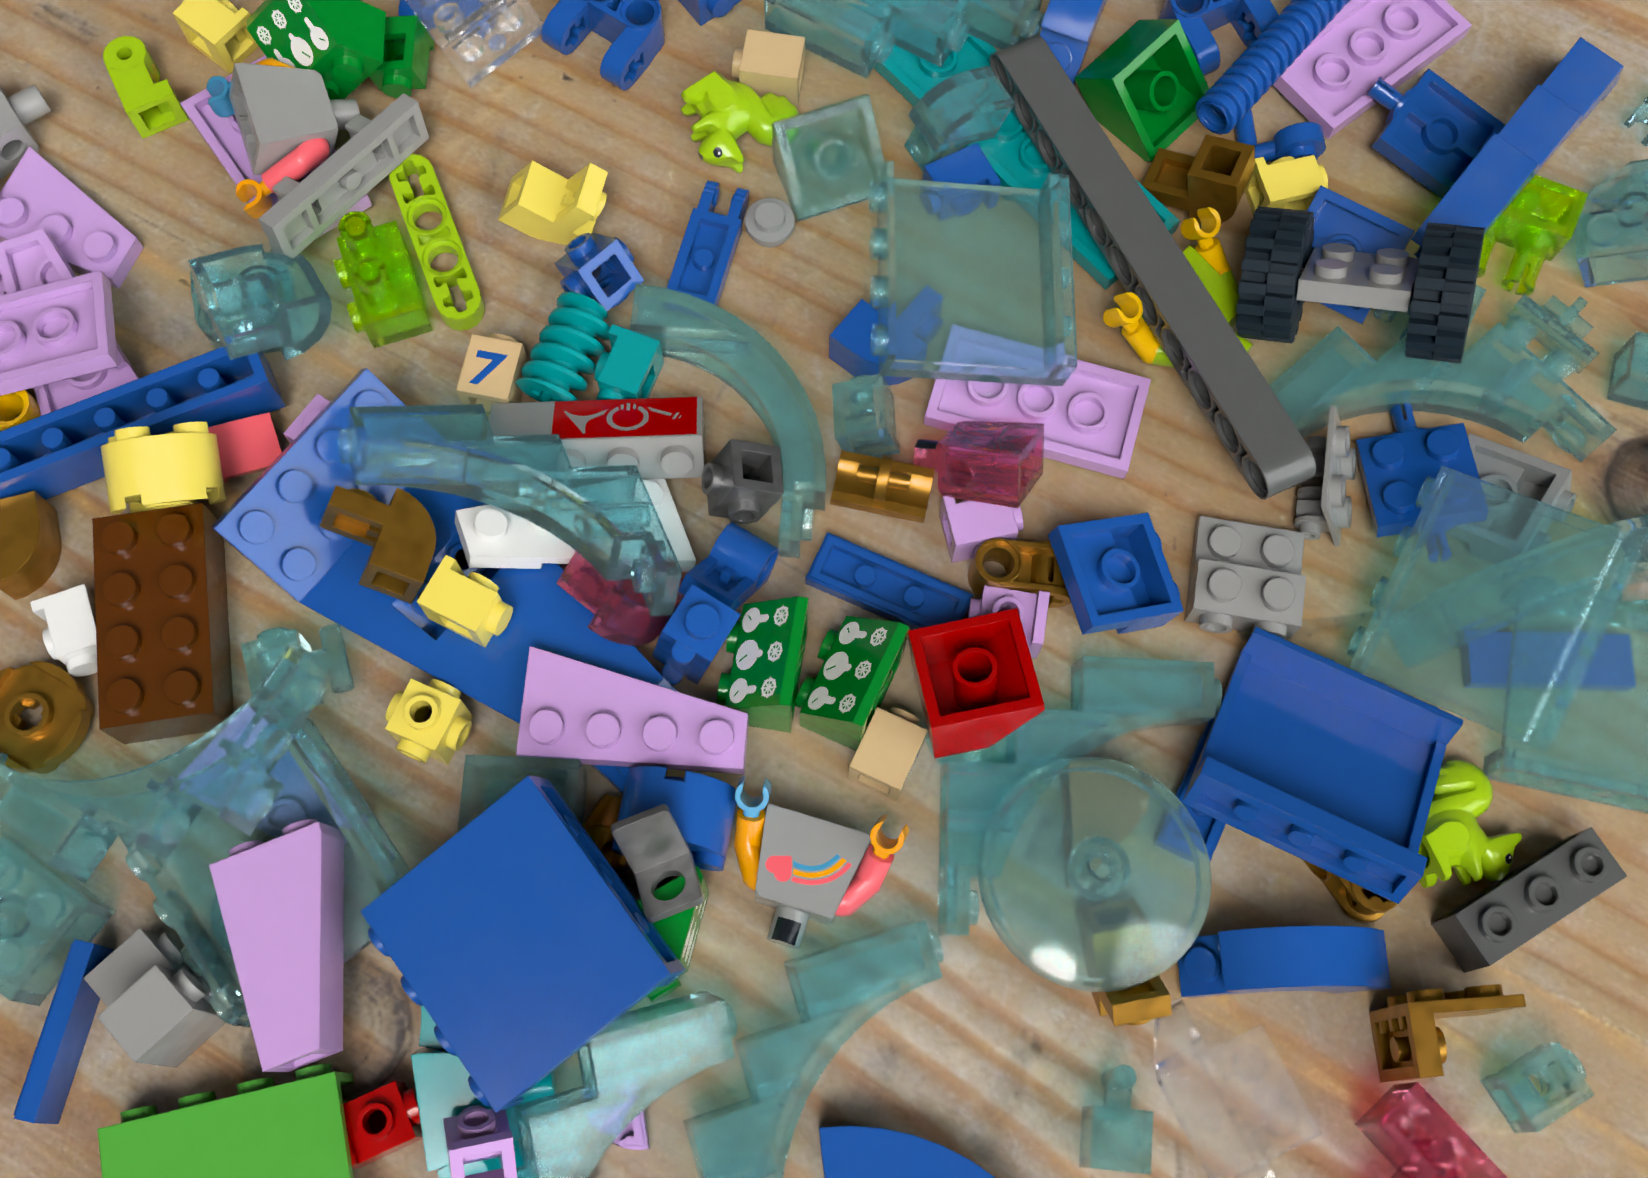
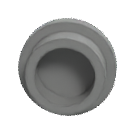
M764 198L753 203L746 212V231L752 240L763 247L772 248L783 244L794 231V213L790 206L782 200Z

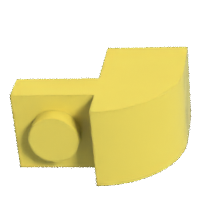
M532 160L511 178L498 220L533 238L568 245L576 237L584 233H592L596 218L600 215L606 202L607 195L602 190L608 172L589 163L571 178L566 179Z

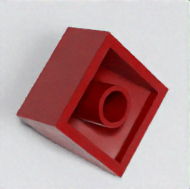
M1018 608L909 630L911 662L934 759L989 748L1045 710V704Z

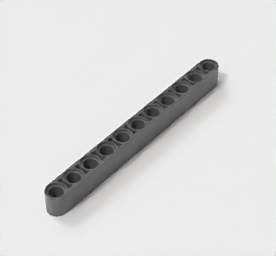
M1036 34L990 54L991 73L1000 92L1125 290L1136 294L1140 298L1143 305L1142 317L1255 495L1260 499L1266 500L1315 476L1316 464L1308 444L1045 40Z

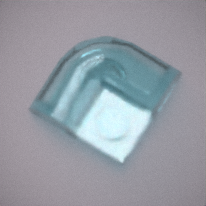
M263 244L237 247L188 260L194 286L208 326L215 341H221L230 360L279 347L285 360H289L306 352L317 343L330 324L331 298L312 265L301 254L291 258L283 254L264 252Z

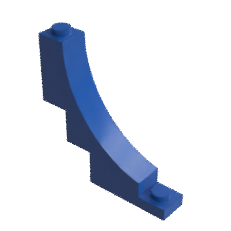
M1580 37L1542 86L1539 84L1536 86L1498 135L1496 133L1493 134L1411 237V240L1420 246L1413 255L1417 258L1420 257L1428 222L1484 227L1485 235L1553 153L1591 114L1600 101H1604L1617 85L1624 66Z

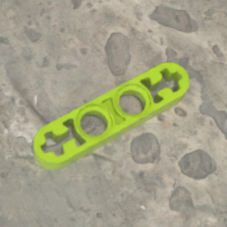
M411 154L389 174L390 183L441 319L451 329L459 331L469 330L477 326L483 319L485 313L484 301L433 166L422 155ZM412 174H417L424 195L415 198L408 180V176ZM426 212H437L442 215V221L432 230H422L416 227V221L420 215ZM441 253H452L458 257L455 267L446 272L435 271L431 268L433 259ZM457 285L467 307L462 312H457L449 288Z

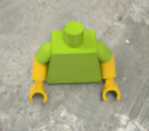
M1211 207L1201 208L1197 210V216L1201 221V229L1195 218L1184 219L1181 224V234L1188 240H1197L1198 242L1195 249L1189 245L1183 251V254L1231 328H1233L1238 313H1236L1239 299L1238 285L1220 240L1212 238L1220 230L1221 219L1215 209ZM1132 292L1115 295L1113 298L1114 302L1119 305L1120 309L1115 307L1105 310L1103 314L1105 324L1113 328L1122 326L1121 334L1144 363L1174 368L1142 317L1143 305L1140 298ZM1237 335L1249 353L1254 344L1246 338H1241Z

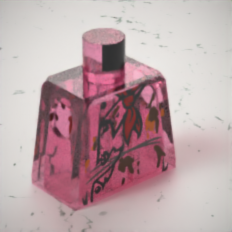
M984 421L957 422L941 441L918 439L914 449V465L935 469V472H938V491L942 496L1018 508L1043 474L1044 424Z

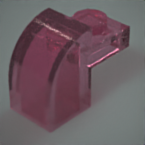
M591 538L578 546L556 583L594 614L593 619L588 625L590 630L612 642L631 646L648 644L657 639L684 598V595L678 592L683 578L653 555L632 572Z

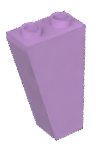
M305 819L289 824L283 828V836L265 843L262 840H254L236 845L228 851V858L209 865L263 1072H290L343 1051L344 838L340 829L321 823L317 819Z

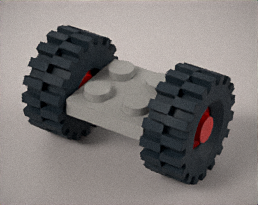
M1258 207L1255 210L1254 219L1251 220L1250 235L1246 239L1245 257L1242 259V275L1238 287L1239 299L1236 313H1238L1236 320L1238 336L1241 338L1292 344L1299 329V321H1301L1303 303L1305 301L1408 312L1411 303L1405 357L1461 364L1482 253L1484 227L1428 222L1420 257L1413 258L1409 257L1410 254L1407 251L1401 249L1385 248L1378 250L1376 254L1355 252L1353 246L1343 243H1329L1323 245L1322 248H1314L1313 250V228L1315 223L1313 211Z

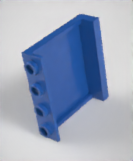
M1255 627L1236 659L1182 803L1399 904L1423 877L1428 858L1418 854L1446 746L1462 727L1463 719L1349 669L1331 659L1300 647L1280 636Z
M528 775L360 911L370 925L368 936L373 945L383 955L392 958L403 974L400 981L404 991L413 1002L425 1007L436 1024L434 1033L437 1040L448 1053L458 1056L470 1074L468 1084L473 1094L481 1103L488 1107L491 1106L495 1113L520 1104L524 1100L523 1094L657 987L668 985L686 971L653 923L648 922L643 909L547 778Z

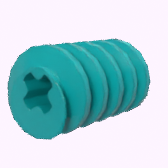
M561 293L557 298V308L552 310L548 316L549 325L545 326L539 334V341L541 343H537L532 347L530 351V358L532 360L527 361L522 367L523 378L515 382L518 388L539 402L579 401L569 392L570 389L584 392L588 387V383L578 375V372L591 375L595 373L596 364L586 356L600 357L605 351V347L595 338L610 340L608 335L610 326L604 322V319L608 317V313L604 307L594 299L579 293Z

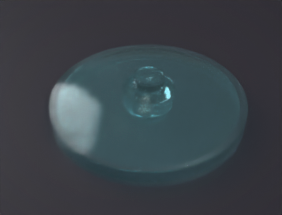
M1076 757L1052 762L1034 770L1017 782L1002 798L992 812L980 842L977 864L978 884L981 899L992 927L1010 952L1024 965L1040 976L1059 985L1090 992H1111L1138 986L1158 976L1182 958L1192 946L1204 924L1211 896V869L1201 832L1193 817L1175 794L1151 775L1128 764L1098 757Z

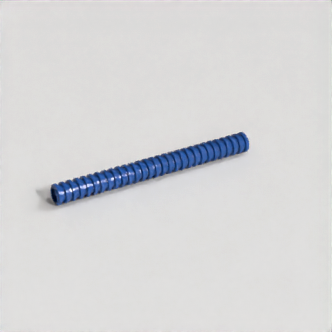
M1291 0L1257 39L1233 62L1231 67L1197 101L1195 110L1200 123L1213 133L1220 135L1228 134L1350 0Z

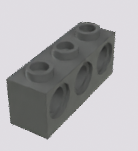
M1590 827L1558 841L1507 874L1500 881H1496L1431 923V925L1464 973L1491 966L1627 877V875L1593 828Z

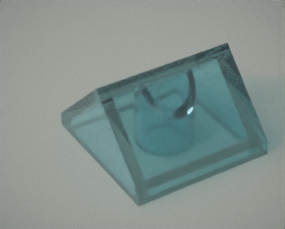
M868 94L772 123L773 163L797 221L891 192L871 100Z

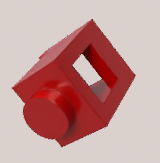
M393 1081L343 1104L352 1169L366 1166L423 1139L416 1088L413 1087L408 1090L405 1082ZM381 1110L384 1112L387 1122L385 1128L375 1134L370 1128L368 1119L374 1111Z

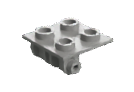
M1330 406L1327 438L1324 436L1308 438V446L1316 464V474L1312 478L1300 483L1303 487L1297 493L1299 500H1297L1294 526L1299 529V532L1305 533L1304 539L1317 540L1321 537V532L1331 534L1335 546H1340L1342 528H1350L1352 522L1351 496H1346V480L1355 479L1356 450L1355 448H1350L1349 426H1341L1336 406Z

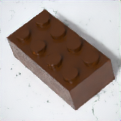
M203 503L92 519L99 729L123 744L225 730L234 722L224 539L211 528L218 519Z

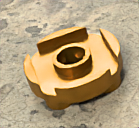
M44 661L29 662L32 665H23L17 669L12 667L5 668L0 671V766L19 773L36 772L38 774H48L56 770L62 762L72 756L82 744L95 714L94 704L87 697L83 685L75 677L54 664ZM41 704L43 707L41 715L43 717L39 724L30 727L28 730H22L26 723L20 717L22 711L26 707L35 710Z

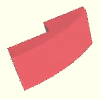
M270 412L208 427L209 433L217 435L224 483H227L230 478L265 471L282 453Z

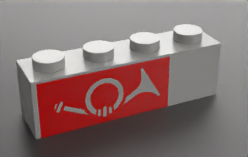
M703 396L492 403L485 444L493 485L702 477L705 468Z

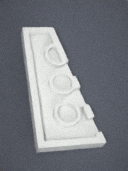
M665 479L622 480L456 510L455 525L469 568L541 569L543 563L569 564L571 565V570H593L594 564L625 565V570L648 571L649 565L673 566L674 571L689 572L696 563V558Z

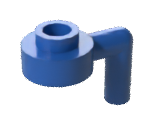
M1252 109L1234 127L1237 142L1255 146V158L1264 157L1266 162L1287 156L1297 159L1315 155L1317 160V157L1326 150L1323 128L1317 123L1302 122L1287 126L1274 135L1273 140L1259 144L1257 143Z

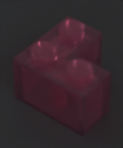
M1419 1082L1394 1084L1355 1123L1358 1129L1397 1170L1390 1178H1507Z

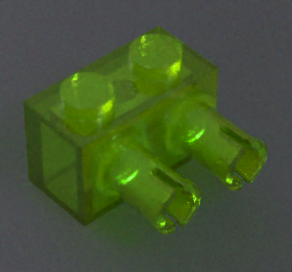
M1534 175L1484 235L1477 278L1485 275L1486 266L1496 242L1516 248L1506 275L1501 281V286L1506 291L1511 292L1514 283L1520 281L1515 294L1523 296L1533 294L1545 259L1552 261L1571 239L1588 193Z
M353 211L345 214L339 221L338 229L342 233H340L341 237L336 238L342 258L333 261L343 289L351 288L355 301L346 305L356 333L365 331L375 349L433 331L410 254L396 220L373 227L372 221L367 214Z

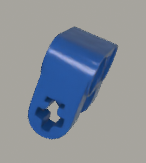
M560 0L545 19L541 31V39L543 43L558 52L568 55L593 31L612 43L605 53L600 66L601 77L619 89L627 90L644 73L664 45L665 34L661 5L659 0Z
M1166 0L1158 19H1179L1200 69L1205 76L1216 71L1221 62L1218 45L1210 31L1231 22L1240 39L1248 48L1274 20L1278 13L1270 0Z

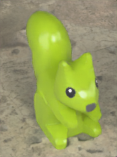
M715 71L681 93L683 101L686 102L681 108L682 114L687 117L698 114L701 117L700 120L691 126V130L694 132L691 135V140L693 142L702 141L698 149L699 157L710 165L728 167L737 173L743 172L744 156L736 142V139L748 132L759 144L769 147L780 146L790 140L799 127L798 110L784 95L777 96L769 92L760 97L750 86L741 82L727 80L722 74Z
M1463 760L1447 761L1445 765L1441 766L1434 791L1435 797H1433L1418 851V854L1428 858L1423 877L1419 882L1423 888H1428L1436 884L1438 877L1441 881L1449 880L1452 876L1451 867L1463 886L1471 883V877L1474 881L1481 880L1482 877L1492 882L1500 881L1509 872L1515 846L1521 841L1522 835L1518 832H1510L1487 837L1476 818L1486 812L1492 802L1493 786L1486 774L1473 763Z

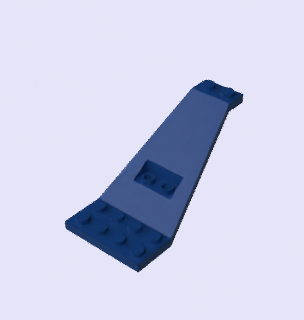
M367 368L361 369L211 527L295 601L519 724L530 646L677 691L558 564L543 563L541 569L469 568L467 563L466 566L461 568L466 577H468L470 572H476L494 582L499 587L497 593L502 601L513 607L511 619L505 630L499 636L493 634L486 647L428 619L417 603L418 596L429 583L445 555L454 558L456 552L463 549L455 525L456 510L500 503V501L450 447ZM336 485L345 489L355 488L364 490L372 494L377 501L389 505L398 487L415 497L429 513L435 527L436 546L424 583L412 604L359 585L358 583L372 546L319 527ZM591 765L623 794L629 769L633 767Z

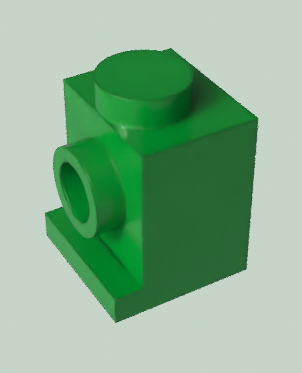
M417 15L391 16L385 19L383 64L369 77L380 91L393 98H398L403 93L410 97L412 89H426L430 50H434L435 41Z

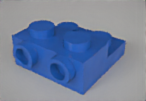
M1149 513L1059 525L1048 534L1082 635L1116 629L1118 634L1162 627L1184 611L1180 601L1178 586L1172 579L1162 551L1161 539L1155 532Z

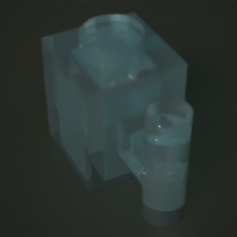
M327 625L319 629L322 649L315 651L311 650L310 643L296 629L290 630L288 628L265 630L257 635V640L241 644L254 707L269 719L324 704L318 678L329 676L333 693H345L354 689L355 686L340 625Z
M1119 1065L1106 1069L1101 1075V1083L1104 1087L1103 1106L1091 1105L1082 1107L1079 1168L1151 1174L1153 1111L1131 1109L1132 1087L1137 1079L1132 1067Z

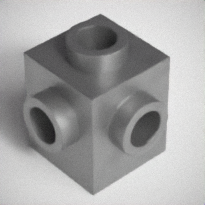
M730 439L713 461L707 463L703 470L701 487L703 493L708 497L709 516L728 518L736 524L758 522L783 495L780 447Z

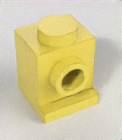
M183 0L182 4L172 12L188 43L229 74L233 71L234 63H242L259 47L246 29L247 19L251 16L250 13L243 7L237 10L228 0Z
M1315 155L1297 159L1292 156L1282 157L1273 161L1270 165L1266 164L1264 157L1255 158L1254 170L1244 192L1253 216L1258 207L1306 211L1320 186L1328 189V177L1324 166L1317 163Z
M445 555L417 600L418 605L428 619L483 647L487 646L493 634L499 636L505 630L513 613V607L503 602L497 593L499 587L494 582L476 572H470L468 577H466L456 559Z

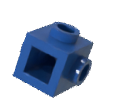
M584 233L573 239L565 247L564 251L566 254L554 263L564 277L560 284L565 292L579 293L592 298L602 305L606 311L622 303L632 290L645 281L633 264L634 257L627 246L617 237L612 238L597 233Z

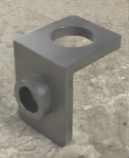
M667 805L656 806L611 825L612 835L635 874L644 915L649 923L657 922L703 903L704 896L691 850ZM669 876H680L685 879V887L677 897L667 901H661L654 897V890L663 879Z

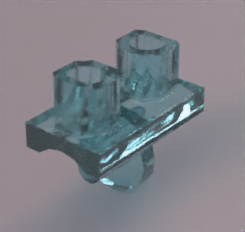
M1524 294L1507 314L1506 317L1509 320L1496 339L1498 344L1515 356H1518L1533 339L1550 352L1533 370L1553 387L1568 378L1574 371L1579 374L1599 354V352L1582 340L1594 327L1578 315L1588 304L1581 296L1568 307L1553 295L1542 308Z

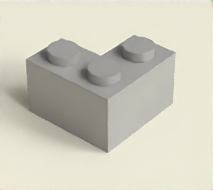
M139 928L84 977V980L107 1006L97 1018L134 1062L177 1068L228 1022L231 1017L220 1005L225 1000L222 991L206 975L200 974L196 977L184 963L189 957L188 952L168 932L159 935Z

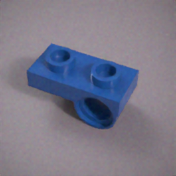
M731 522L719 535L710 555L685 574L678 592L685 596L693 584L731 609L736 610L768 581L777 560L779 548Z

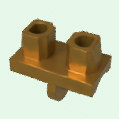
M841 450L830 504L924 523L935 469L893 461L894 456L883 454L882 458Z

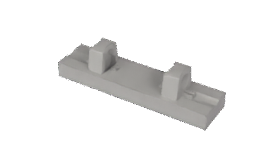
M403 93L373 120L357 114L345 125V129L348 130L351 139L304 180L298 182L285 176L272 187L279 201L265 212L258 221L268 237L271 249L276 256L287 263L293 260L429 139L418 101Z

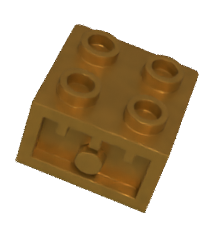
M1492 984L1466 987L1462 991L1446 993L1443 992V989L1409 991L1406 992V995L1386 997L1387 1008L1369 1012L1380 1083L1444 1076L1442 1064L1447 1059V1045L1444 1034L1439 1027L1435 1026L1434 1019L1479 1016L1526 1007L1524 994L1503 995L1502 985Z

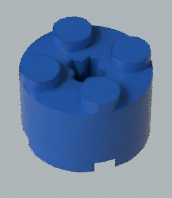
M638 766L630 768L624 786L617 822L665 804L671 811L691 850L695 867L698 866L700 869L709 871H723L737 806L735 801L736 789L719 779L686 771L684 778L665 776L667 767ZM613 837L614 841L611 851L624 856Z

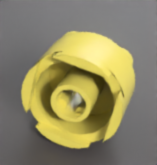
M207 422L173 425V431L160 435H151L150 427L147 426L121 428L114 430L115 436L109 437L108 443L100 447L111 514H120L126 509V504L130 506V513L192 505L194 500L209 499V505L226 500L217 435L209 433Z

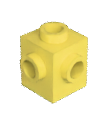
M410 679L405 691H398L394 695L385 716L388 722L385 729L398 742L396 750L422 763H427L429 757L449 765L455 751H459L465 744L472 726L471 719L473 715L462 700L459 699L462 693L451 685L437 679H431L428 685ZM429 709L432 710L430 718L423 722Z

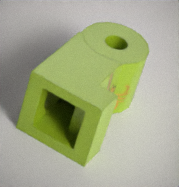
M122 36L108 43L103 52L105 66L128 117L142 139L189 120L168 80L160 81V71L140 39L134 36Z

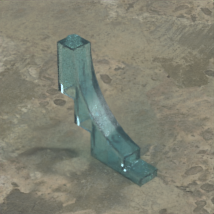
M1499 322L1463 354L1461 364L1405 357L1407 335L1376 361L1345 331L1337 326L1270 385V388L1303 438L1328 426L1330 406H1336L1339 420L1342 421L1366 414L1390 412V409L1397 404H1400L1403 411V403L1411 404L1413 411L1444 414L1479 423L1498 430L1522 443H1525L1543 427L1552 436L1558 447L1571 453L1580 462L1617 430Z
M483 404L349 407L348 429L339 430L338 449L340 462L350 463L355 485H388L433 490L474 499L501 508L534 523L571 546L591 563L606 581L632 579L634 591L642 593L651 616L673 615L682 569L636 465L571 467L559 434L494 436Z
M1082 656L1071 665V710L1045 709L1007 735L1006 763L948 761L940 768L937 936L963 937L969 935V925L977 924L979 914L977 890H970V881H993L1001 877L1010 848L1023 822L1047 789L1081 757L1112 740L1143 730L1168 726H1198L1214 718L1215 711L1219 709L1222 701L1221 682L1218 678H1214V662Z
M925 920L905 922L783 962L799 1019L734 1040L750 1098L683 1120L699 1178H783L785 1162L794 1129L806 1100L823 1070L841 1046L867 1020L886 1005L917 987L942 978L939 963L944 960L943 948L936 931L933 928L928 929Z
M702 990L632 1010L623 1014L578 1050L577 1055L583 1086L514 1106L525 1163L524 1166L516 1168L517 1178H588L607 1148L626 1126L654 1100L696 1073L735 1057L732 1038L737 1036V1023L731 1006L725 1003V999Z

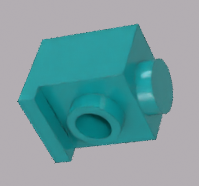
M612 324L608 331L612 349L610 353L604 351L601 354L594 373V379L598 382L600 390L596 400L649 398L664 365L661 343L659 340Z

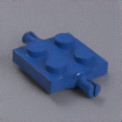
M1429 68L1419 77L1414 86L1404 94L1385 82L1382 77L1378 78L1366 94L1390 111L1387 116L1386 126L1371 147L1441 199L1493 134L1496 133L1498 135L1505 126L1504 123Z
M1320 186L1312 203L1306 210L1313 211L1314 213L1313 250L1314 248H1322L1323 245L1329 243L1348 244L1355 248V252L1373 254L1385 248L1405 250L1415 233V230L1323 186ZM1320 303L1362 325L1372 309Z
M1403 403L1402 412L1400 404H1397L1390 409V415L1392 416L1396 432L1389 435L1356 440V456L1376 537L1398 534L1424 536L1429 561L1438 563L1440 554L1441 562H1445L1452 557L1446 532L1459 525L1485 522L1489 512L1464 423L1427 429L1417 428L1412 405Z

